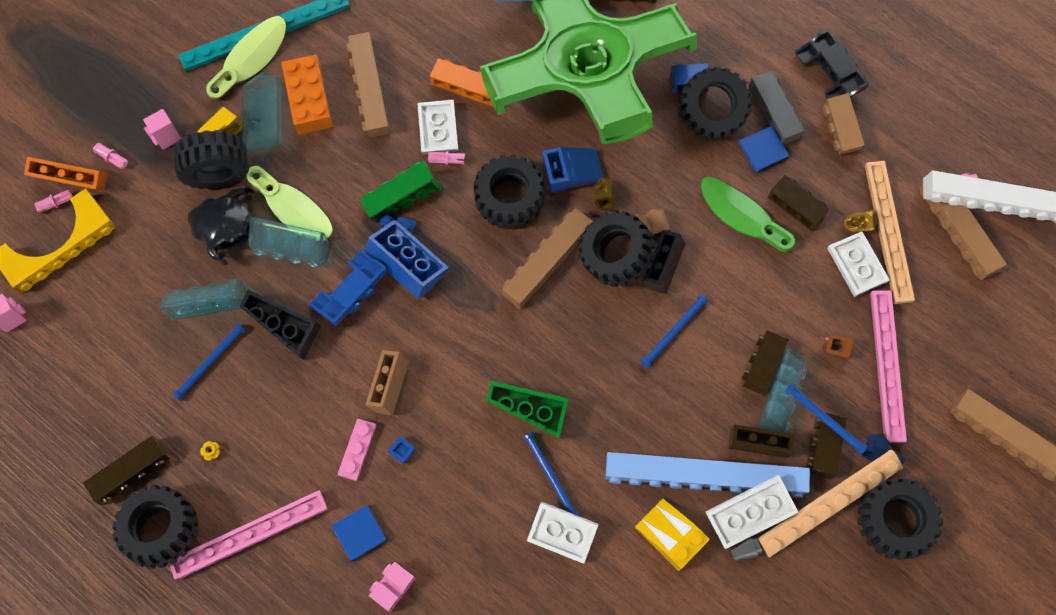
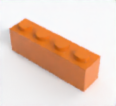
M438 58L430 74L431 85L494 107L484 86L481 71L476 72L466 66H459L449 60Z
M27 157L24 175L105 191L108 172Z

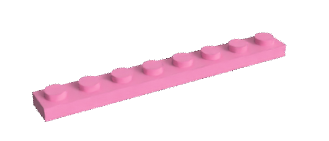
M872 291L870 297L884 438L889 443H906L892 292Z
M318 490L187 551L184 557L179 556L177 558L178 561L176 563H169L174 579L179 580L328 510L321 491Z

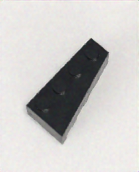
M249 289L239 306L303 360L321 327L316 321Z

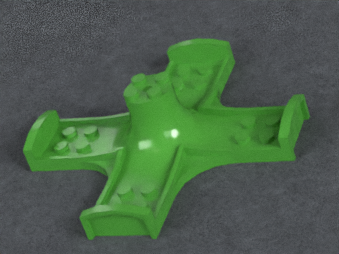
M588 0L530 1L532 12L537 14L545 29L542 39L533 48L523 53L480 66L484 86L498 115L505 113L504 106L539 94L555 90H565L575 94L584 103L599 132L601 143H617L638 136L653 127L652 111L634 81L635 68L645 60L683 47L689 52L697 50V34L695 32L691 33L678 13L677 3L644 14L621 19L610 18L598 13Z

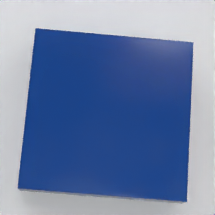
M772 126L745 137L738 142L756 173L789 157Z
M368 505L332 525L351 562L387 541Z

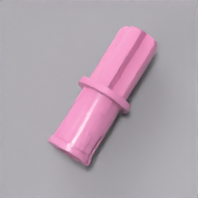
M97 143L94 146V153L103 157L107 163L111 162L120 169L127 167L128 160L118 155L114 149L110 150L102 145V143Z
M448 151L429 152L428 162L464 165L465 153H448Z
M66 190L54 196L50 194V197L34 204L37 211L41 214L51 208H59L58 205L69 201L74 195L71 190Z

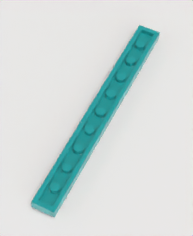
M316 0L278 16L285 20V33L346 10L350 8L348 0ZM262 22L179 54L184 70L189 72L227 57L235 45Z

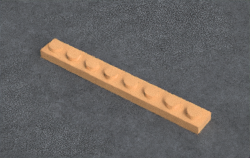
M885 161L868 162L865 164V170L887 275L890 279L889 284L893 303H911L915 298Z
M889 450L799 510V513L787 518L757 538L765 554L770 558L903 469L896 453L893 450Z

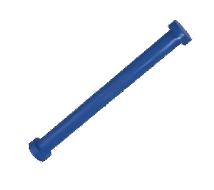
M703 295L697 297V301L652 351L640 360L642 365L649 368L651 362L703 305L708 303V300Z
M235 324L232 332L177 391L174 390L172 394L181 401L183 399L182 396L238 335L245 332L242 327Z
M792 383L786 389V394H791L857 449L856 452L859 455L867 449L868 446L865 443L858 441L797 390L795 384Z
M531 432L523 437L524 441L528 442L566 511L581 516L574 509L534 438L535 434Z

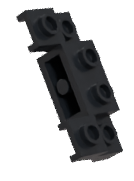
M829 28L820 32L811 41L795 51L796 56L804 67L817 61L832 81L834 87L827 90L824 94L827 99L849 93L851 99L852 96L866 90L869 85L868 81L859 71L857 64L851 60L846 49L840 45Z

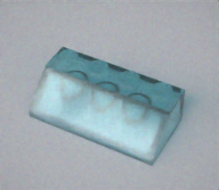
M261 72L243 86L244 128L242 129V140L246 144L247 152L272 150L282 142L281 78Z
M255 217L250 218L249 246L255 254L261 256L268 254L279 260L286 258L297 264L304 262L315 268L318 266L325 267L331 246L324 232Z
M231 279L227 283H210L208 286L203 287L192 286L186 290L174 289L169 293H164L160 309L171 321L241 309L239 306L246 294L245 286L241 280Z
M788 347L781 357L758 428L786 433L790 428L791 422L788 419L790 414L793 415L796 403H794L795 398L791 394H786L785 391L793 383L796 385V389L801 392L802 386L799 384L801 378H805L808 370L805 367L806 360L792 348Z

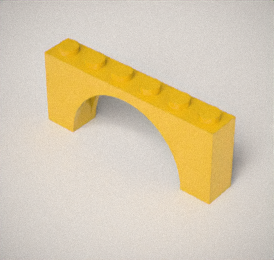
M86 188L70 199L75 209L76 222L72 235L61 248L45 256L29 257L16 253L6 243L0 246V270L10 285L20 294L31 289L35 283L47 278L48 274L61 268L64 263L71 258L77 257L84 249L93 246L97 240L109 235L116 228Z

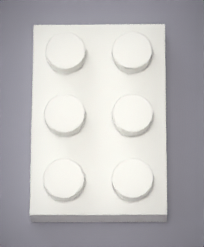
M454 100L418 103L422 155H428L429 152H458Z
M863 232L828 246L829 253L854 297L889 282L890 279Z
M541 502L527 541L584 564L599 524Z

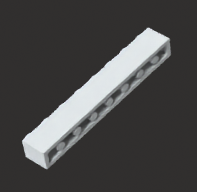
M933 170L923 178V199L931 200L932 202H945L950 205L967 206V208H980L985 211L1002 212V214H1015L1020 217L1037 218V220H1050L1056 223V192Z

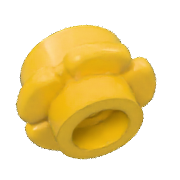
M208 441L203 444L200 453L204 456L205 460H214L220 454V446L216 442Z

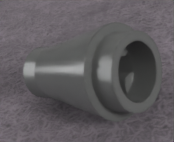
M751 537L730 550L735 562L759 557V554L763 553L757 538L751 539Z

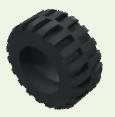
M715 66L712 69L708 67L701 72H697L687 82L679 97V113H682L683 117L681 119L683 123L686 122L689 131L693 130L698 137L703 136L708 140L712 138L717 140L733 134L745 124L746 118L751 112L749 108L752 105V99L749 98L751 94L750 88H746L747 82L745 79L741 80L739 78L740 74L737 72L733 74L730 72L731 69H721L720 66ZM718 87L728 94L731 101V111L724 119L711 120L701 112L698 99L706 88Z
M206 130L200 133L195 132L180 139L173 149L176 177L184 185L192 188L212 190L214 188L230 187L234 183L241 182L249 172L245 142L236 134H231L227 131Z
M510 154V157L500 155V158L497 160L495 158L490 159V164L485 163L481 167L482 171L477 172L476 180L474 181V198L480 215L483 219L488 218V223L491 225L496 223L498 228L502 229L504 226H508V229H514V226L517 225L521 228L525 226V222L530 224L534 221V216L538 217L544 205L545 182L544 178L541 177V171L539 168L535 169V164L532 161L526 162V158L522 156L519 159L516 158V155ZM516 181L527 189V194L520 201L507 204L495 199L492 191L501 182Z
M613 210L611 214L605 212L601 214L602 217L599 219L597 217L592 220L593 223L587 225L585 228L586 233L582 234L580 238L582 243L579 244V251L582 253L579 256L584 268L601 283L609 284L611 287H618V285L622 287L628 286V282H637L639 276L643 278L646 275L645 270L651 268L652 263L650 261L655 259L656 254L653 251L656 248L653 240L654 237L647 226L637 216L627 211H621L620 213L618 210ZM618 236H631V246L628 253L619 261L606 263L604 261V251L608 243Z
M894 478L882 482L868 491V494L861 500L862 505L858 508V514L861 515L857 519L858 525H862L863 528L860 530L862 537L866 535L868 539L866 541L868 546H874L876 548L875 552L878 554L884 553L886 558H897L898 560L913 558L929 551V548L937 543L936 538L940 537L942 533L939 527L943 525V519L939 518V514L942 513L941 507H937L935 504L938 500L935 496L931 497L928 494L930 492L928 488H920L919 482H909L906 478L899 480ZM893 500L900 501L913 511L916 519V528L913 535L908 538H901L890 532L883 519V510L888 502Z
M152 485L150 489L144 487L139 489V493H132L127 502L123 501L120 505L122 506L121 510H117L114 516L117 520L112 525V529L116 531L112 534L113 540L117 542L116 547L137 565L154 569L156 566L164 568L167 566V563H176L179 556L184 557L187 554L185 552L188 547L191 548L194 544L192 539L197 537L198 533L195 527L199 525L198 518L195 517L197 514L195 509L178 491L164 485L161 488L158 485ZM170 512L171 521L165 534L153 542L142 543L141 532L145 522L156 513Z

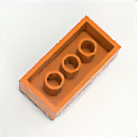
M317 54L281 62L293 124L297 134L332 128L333 122Z

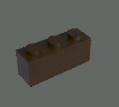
M786 175L771 189L768 195L771 201L811 232L829 211L824 202L817 200L807 189H803L793 178H789Z
M768 330L764 335L760 334L756 345L759 346L757 352L753 351L749 362L752 363L750 369H745L742 380H745L742 387L763 396L767 393L789 339Z
M826 413L845 429L847 418ZM816 417L814 423L816 435L812 436L810 447L813 448L812 455L808 456L806 466L810 468V474L832 479L837 475L843 438Z
M734 424L730 429L728 449L788 458L793 454L795 434Z

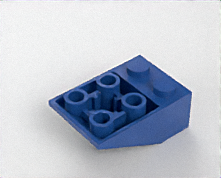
M558 147L542 151V161L550 193L593 185L603 178L596 148Z

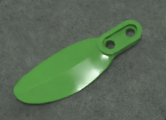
M705 177L702 180L701 190L703 197L721 221L742 234L765 240L781 252L792 250L795 243L794 236L772 222L769 215L757 203L718 179Z

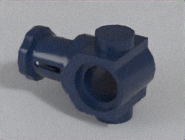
M871 434L866 441L868 447L861 455L873 462L892 448L886 438L880 434ZM896 453L899 461L903 465L905 457L902 454L898 455Z

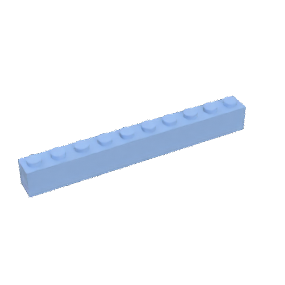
M607 452L605 480H609V483L613 484L629 481L630 485L650 483L649 486L661 487L662 484L670 485V488L680 489L682 486H690L691 490H702V487L710 488V491L713 492L729 489L731 493H742V491H747L779 475L792 498H803V495L805 496L809 493L810 468Z

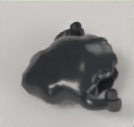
M251 186L233 189L227 195L217 199L208 198L188 213V223L191 227L192 236L196 240L204 241L208 255L212 259L220 261L222 265L228 264L223 258L230 257L227 251L224 250L229 247L237 248L248 242L253 233L255 220L252 217L251 210L248 209L245 203H240L238 199L239 196L244 195L247 200H252L251 195L248 193H255Z

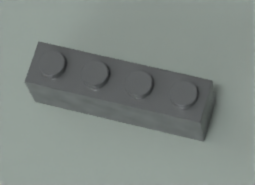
M772 71L752 78L749 88L769 126H772L782 145L784 146L801 139L804 132L803 123L796 117V111L793 106H790L785 91H782L778 78L774 76Z

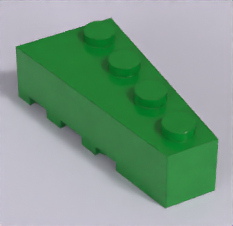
M424 161L414 163L405 172L398 173L394 179L382 183L376 190L366 193L360 201L369 218L374 222H378L384 215L391 216L397 213L399 207H409L413 205L414 200L418 198H423L424 200L430 197V192L436 189L440 192L444 188L435 172Z
M490 382L486 399L489 404L560 440L568 398L498 382Z

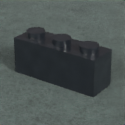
M666 230L662 231L654 251L656 253L655 259H651L652 266L650 269H647L643 279L649 290L667 293L686 244L681 234Z

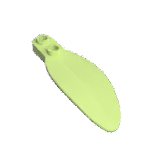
M275 16L265 20L247 33L235 45L227 56L223 69L207 84L206 91L210 98L215 100L221 99L236 83L253 77L272 60L285 35L286 23L282 17ZM230 76L232 79L230 81H226L225 77ZM216 88L219 92L213 93L212 90Z
M253 166L249 168L246 176L248 182L265 196L272 212L286 227L298 235L311 240H326L331 236L333 230L329 219L311 199L289 185L278 183L261 167ZM259 175L260 177L259 179H254V176ZM268 187H273L272 191H268L267 189Z

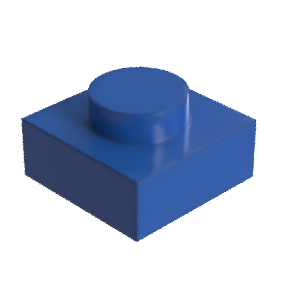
M400 436L387 452L404 465L416 448Z

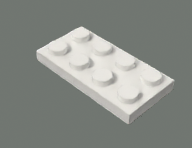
M779 475L706 511L725 549L799 513Z

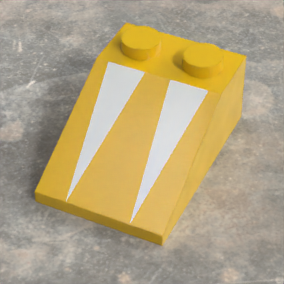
M664 499L635 526L678 571L710 540L694 523Z

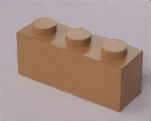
M849 93L827 99L823 106V113L828 117V129L834 136V149L838 151L839 155L861 150L865 144Z
M382 350L366 401V406L375 413L394 414L409 364V360L400 352Z

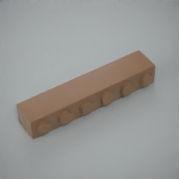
M366 32L348 36L349 43L346 46L348 54H352V59H349L351 70L355 69V74H352L354 85H358V90H355L357 101L361 100V105L358 108L360 116H364L365 120L361 122L363 132H367L369 138L389 135L390 130L370 33Z
M922 183L921 186H920L918 189L920 190V194H921V196L923 197V183ZM926 199L931 211L937 215L942 227L948 231L952 242L958 246L963 258L969 262L973 273L981 281L1001 271L1007 265L967 206L932 202Z
M576 208L572 212L569 211L564 216L560 226L556 225L551 231L552 235L548 239H543L539 249L528 256L527 263L524 266H519L514 273L515 276L503 284V296L517 308L521 309L580 243L582 234L586 233L585 228L588 224L591 225L593 221Z
M967 389L960 395L950 411L957 420L966 422L972 426L975 432L984 434L993 444L1002 446L1007 450L1008 454L1020 458L1026 466L1041 472L1044 478L1056 481L1055 445L970 389Z

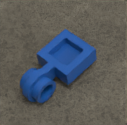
M384 215L380 219V227L383 228L392 222L394 218ZM398 217L397 222L414 235L417 221Z

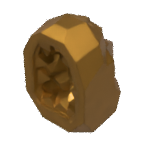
M607 177L599 179L594 185L593 199L598 209L603 211L611 210L616 203L614 184Z
M865 210L847 214L843 219V225L852 232L874 230L876 228L875 211Z

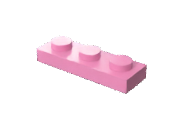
M357 418L337 474L338 476L358 481L377 427L375 423Z

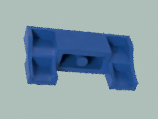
M361 249L358 250V253L351 261L347 262L354 270L333 293L328 296L320 290L317 297L308 303L311 308L322 317H325L335 327L347 314L351 315L353 311L359 310L362 302L373 295L376 288L375 284L388 272L382 263L370 257Z

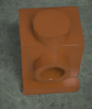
M830 333V337H825L823 348H826L827 353L849 358L854 339ZM840 342L842 347L835 349L834 343Z

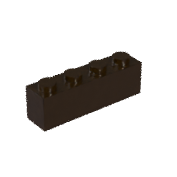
M150 436L84 481L83 485L95 503L101 506L112 502L114 497L120 492L128 491L136 481L147 478L152 470L163 467L170 457L159 440L154 436Z

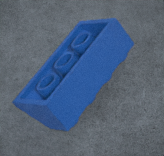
M393 220L368 237L365 252L382 263L387 268L388 273L418 300L433 289L449 268L396 220Z

